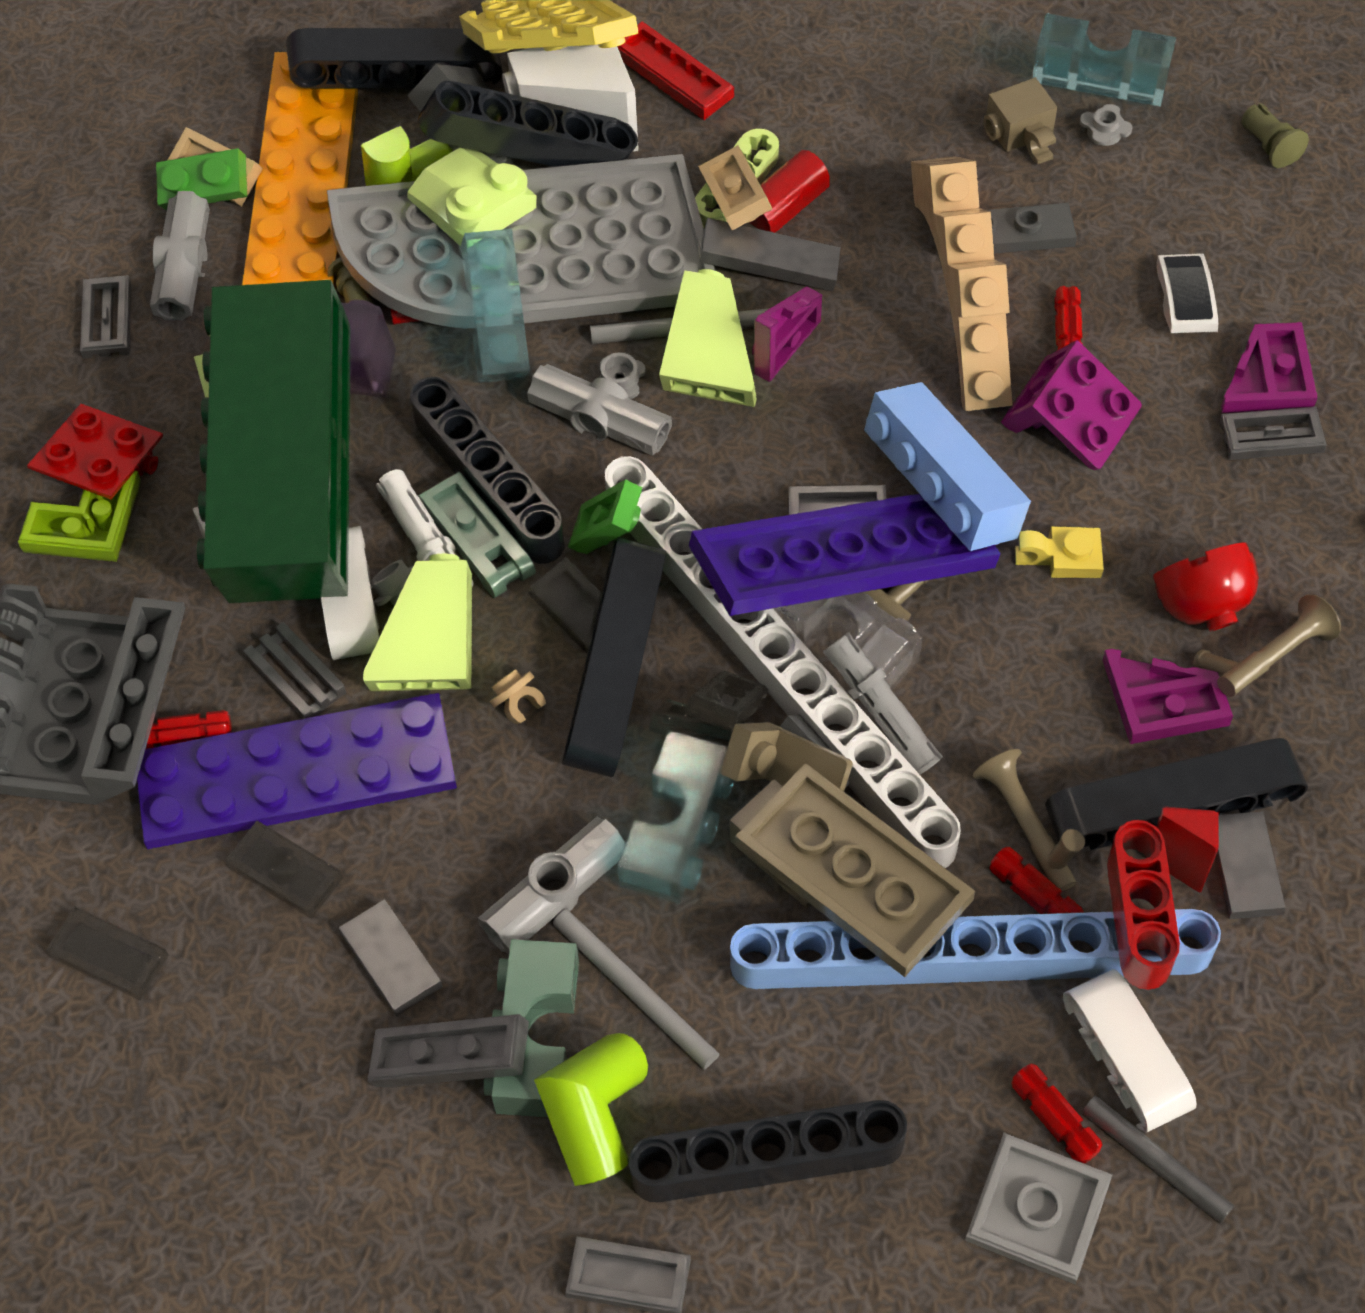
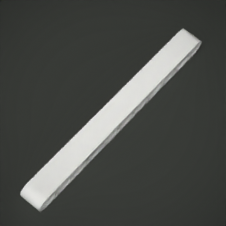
M630 456L613 460L605 470L606 490L625 479L643 487L637 504L641 508V513L636 526L630 532L638 543L666 550L663 572L787 715H800L833 752L851 759L853 765L849 775L850 784L848 786L875 816L944 868L948 867L955 859L961 832L960 822L956 815L773 608L729 616L715 590L706 588L711 583L688 546L692 531L702 528L641 460ZM659 519V520H661V521H659V522H652L651 520ZM681 552H689V553H691V554H689V555H680V554H678V553H681ZM739 619H748L752 622L741 624L735 621ZM776 653L783 657L771 659L765 655ZM807 688L813 690L814 693L803 695L797 693L796 690ZM831 724L843 725L847 729L842 731H833L827 728L826 726H829ZM870 760L876 762L880 766H877L875 768H865L859 765L858 763L861 761ZM902 797L908 799L913 804L899 806L890 800ZM936 835L942 837L946 842L934 845L928 843L923 837Z

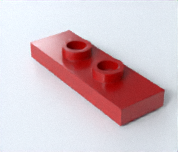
M643 21L637 25L639 34L625 37V43L617 46L626 65L702 120L707 119L734 98V86Z

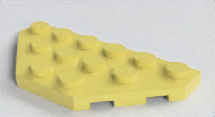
M486 0L481 3L482 13L476 15V10L467 11L460 16L463 34L484 50H489L490 53L542 47L545 51H553L567 46L597 44L600 48H612L624 44L625 37L639 34L635 15L610 0Z

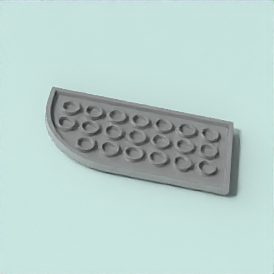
M683 154L523 170L527 176V188L537 196L536 209L467 252L407 198V192L415 181L327 190L328 207L336 248L350 275L366 292L387 307L403 315L435 325L463 329L486 328L675 307L684 270L698 272L701 269H710L715 271L714 265L699 262L704 228Z

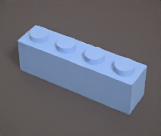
M922 382L875 392L864 431L968 550L973 551L1018 539L1031 500Z

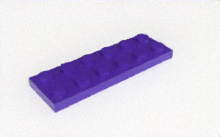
M920 494L694 530L691 533L688 545L729 616L993 569L996 567L1000 557V552L995 545L969 551Z
M439 693L145 749L137 777L143 839L147 849L457 788Z

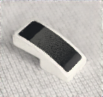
M1204 254L1158 255L1157 273L1164 292L1163 310L1170 332H1218L1219 323L1215 294Z

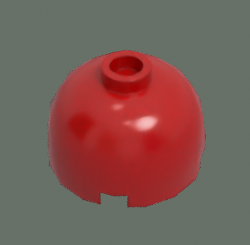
M1246 542L1230 544L1206 551V556L1192 561L1186 558L1153 574L1155 588L1165 610L1176 620L1188 625L1206 623L1209 632L1237 623L1236 613L1251 603L1257 592L1259 579L1253 553L1250 552Z

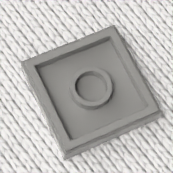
M1003 1133L965 1241L1076 1284L1112 1174Z

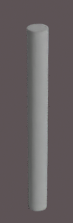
M770 308L738 311L742 330L753 329L758 315ZM673 318L590 326L592 344L668 337Z
M568 909L558 914L553 921V926L571 943H576L577 949L698 1065L705 1070L719 1057V1053Z

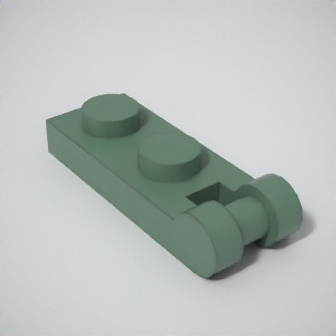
M460 471L419 495L434 523L445 536L452 540L457 552L464 560H467L469 567L477 575L481 584L493 599L506 592V585L520 578L521 581H524L536 574L534 564L528 554ZM503 555L508 562L496 569L491 561Z

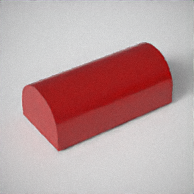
M801 150L763 181L760 185L770 202L772 210L760 215L749 223L757 229L776 233L830 187L829 172L822 160L808 150Z

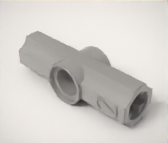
M178 191L175 197L169 199L163 235L156 236L153 243V266L156 274L150 307L153 315L159 316L164 320H184L186 317L192 316L198 277L205 276V273H201L202 262L207 261L208 258L205 235L210 208L207 199L197 196L193 191Z
M549 364L539 366L532 376V382L527 392L529 403L570 420L572 426L579 433L582 434L585 430L597 435L596 440L603 441L608 436L652 456L660 451L672 427L671 416L629 399L625 390L614 381L606 378H596L591 383Z
M597 816L556 852L544 853L535 858L530 865L528 876L478 917L480 927L502 952L509 955L511 939L529 940L563 910L568 909L571 911L577 904L579 896L629 853L628 845L610 822ZM551 880H561L566 883L562 888L554 891L542 888L545 883Z

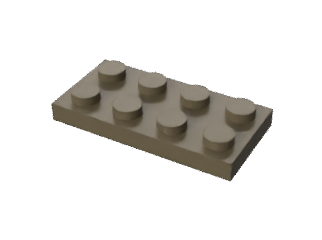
M806 763L735 836V846L903 977H906L974 900V889Z

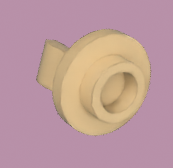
M514 669L491 687L497 694L489 701L491 705L495 708L505 701V715L509 721L517 725L526 720L518 709L520 698L528 699L537 709L546 704L544 695L538 689L526 686L534 678L531 671L521 676Z

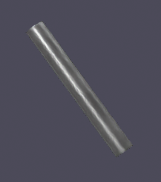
M1096 1095L1086 1105L1082 1114L1220 1224L1233 1209L1234 1205Z

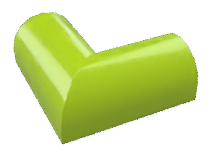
M401 126L396 127L361 145L366 186L416 181L426 167L453 152L448 144L432 139L410 149V141Z
M138 471L131 475L112 500L83 489L78 506L31 502L18 540L21 550L24 553L117 562L140 486Z
M615 1033L606 1035L534 1079L575 1186L603 1180L623 1170L629 1164L627 1153L608 1104L644 1081L648 1072V1063L641 1046L626 1034Z

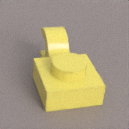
M1051 526L1048 538L1037 531H1020L1019 546H1015V564L1050 565L1051 578H1101L1104 568L1100 528Z

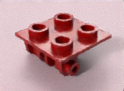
M80 403L28 463L27 467L33 471L112 500L135 471H138L139 476H142L144 472L150 475L155 472L158 466V457L153 455L152 450L163 438V433Z

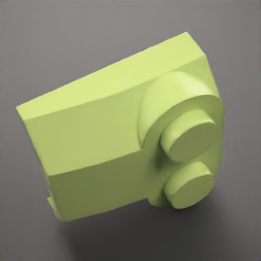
M461 147L426 167L407 192V198L466 252L536 209L537 196L527 188V176L522 169L512 164H498L479 150Z

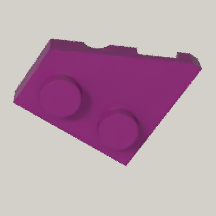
M806 286L758 315L754 322V344L752 347L755 375L770 382L821 322V293Z
M1302 322L1254 325L1245 351L1236 367L1234 377L1224 395L1221 405L1222 413L1315 406L1318 397Z
M1105 650L1102 661L1130 744L1230 726L1233 714L1226 695L1219 689L1217 684L1218 672L1197 667L1182 668L1173 662L1153 658L1151 664L1121 658V650Z

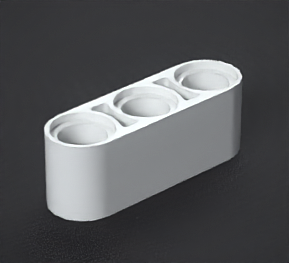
M361 526L349 528L348 596L321 597L326 633L333 660L370 654L373 652L379 639V625L371 591V577L364 550L365 542Z
M1112 969L1063 993L1066 1011L1068 1014L1074 1012L1083 1028L1078 1031L1097 1061L1102 1059L1111 1073V1075L1107 1076L1109 1082L1125 1108L1131 1107L1141 1122L1136 1126L1142 1133L1145 1134L1196 1108L1195 1094L1187 1077L1129 984L1117 970Z

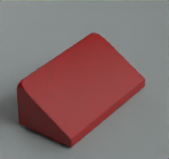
M1165 807L1162 809L1156 827L1162 833L1165 841L1169 874L1201 893L1219 848L1218 812L1213 810Z

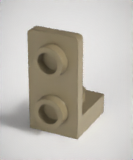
M770 722L735 724L720 774L735 781L757 779L772 781L774 779L784 786L806 763L844 792L853 763L849 758Z

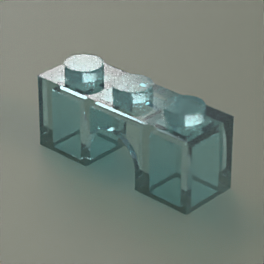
M1046 13L1037 44L1032 78L1036 77L1040 84L1161 106L1177 37L1133 29L1130 42L1125 48L1118 51H1105L1093 45L1089 40V21Z
M512 229L465 233L461 242L466 289L470 291L474 318L473 344L478 383L525 378L530 371Z
M668 731L652 773L654 797L677 804L682 809V813L677 819L664 825H652L638 820L634 821L618 863L620 887L677 904L681 903L686 888L695 890L703 866V859L697 858L702 842L712 843L719 823V814L714 812L719 797L724 799L729 797L734 780L720 774L727 746Z

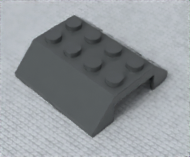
M17 584L1 586L0 631L23 644L21 647L0 637V794L97 805L135 787L186 609L184 602L134 597L129 617L46 608L36 586Z

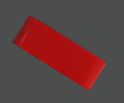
M1133 820L1120 826L1116 832L1108 856L1107 870L1120 967L1123 976L1135 987L1151 990L1159 988L1166 983L1179 954L1180 941L1164 838L1155 825L1147 821ZM1124 850H1137L1143 853L1146 858L1135 859ZM1144 899L1154 909H1141L1135 906L1131 900ZM1138 950H1152L1161 957L1162 961H1148L1139 954Z

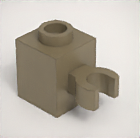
M1035 77L989 94L987 114L983 119L988 137L993 141L998 140L1006 152L1027 145L1029 155L1037 165L1053 159L1054 155L1048 146L1056 143L1053 131L1057 105Z

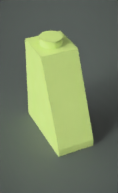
M701 269L698 272L684 270L659 373L663 390L755 407L757 400L731 279L725 278L723 274L710 269Z
M441 553L429 556V561L415 562L364 669L363 681L370 691L471 689L472 573L467 560H459V556L454 554Z

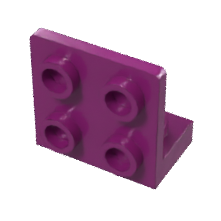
M1076 340L1043 359L1001 423L1008 430L1015 433L1031 426L1037 429L1044 424L1088 468L1098 470L1102 468L1142 404L1093 354Z

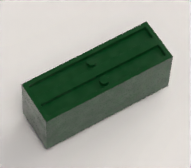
M331 280L212 287L211 306H206L204 309V325L207 335L210 336V351L204 352L202 358L204 377L209 382V397H203L201 401L202 421L204 427L208 428L207 444H201L200 465L203 474H206V491H200L198 496L199 515L201 521L205 522V537L197 542L199 568L205 570L211 578L213 587L219 589L228 603L348 596L351 324Z

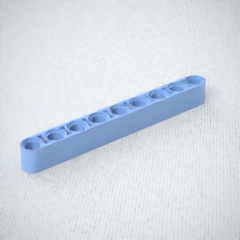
M1176 909L1175 914L1180 948L1170 975L1200 973L1208 967L1220 941V927L1212 915L1203 910ZM1113 912L958 917L929 950L931 955L922 958L906 977H903L878 956L869 960H861L854 957L851 953L853 950L866 947L833 921L745 925L736 931L730 945L732 976L739 984L752 989L1095 978L1112 969L1117 970L1123 976L1120 967ZM1192 937L1198 940L1203 948H1190L1184 945L1180 938ZM1076 940L1085 941L1093 947L1094 951L1088 953L1080 952L1074 949L1070 942ZM1021 942L1031 943L1040 952L1032 955L1025 954L1019 951L1015 945ZM966 944H975L986 953L977 957L970 956L964 953L960 947ZM810 949L820 953L822 958L817 961L807 962L798 958L796 954L802 950ZM1138 950L1139 954L1148 961H1162L1161 957L1152 950ZM757 951L765 954L768 958L762 963L752 964L743 960L742 956L748 952Z

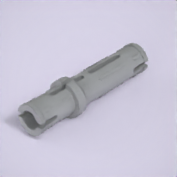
M850 632L823 651L851 688L848 690L854 700L858 698L864 707L868 709L892 744L919 775L943 758L942 754L929 741L902 702L892 692L890 686L884 680L887 676L881 667L877 669L859 648Z

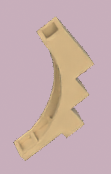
M956 156L911 161L915 207L922 212L930 227L946 283L957 347L963 410L972 411L1012 406L1006 313H1010L1006 264L994 260L991 212L979 208L976 161Z

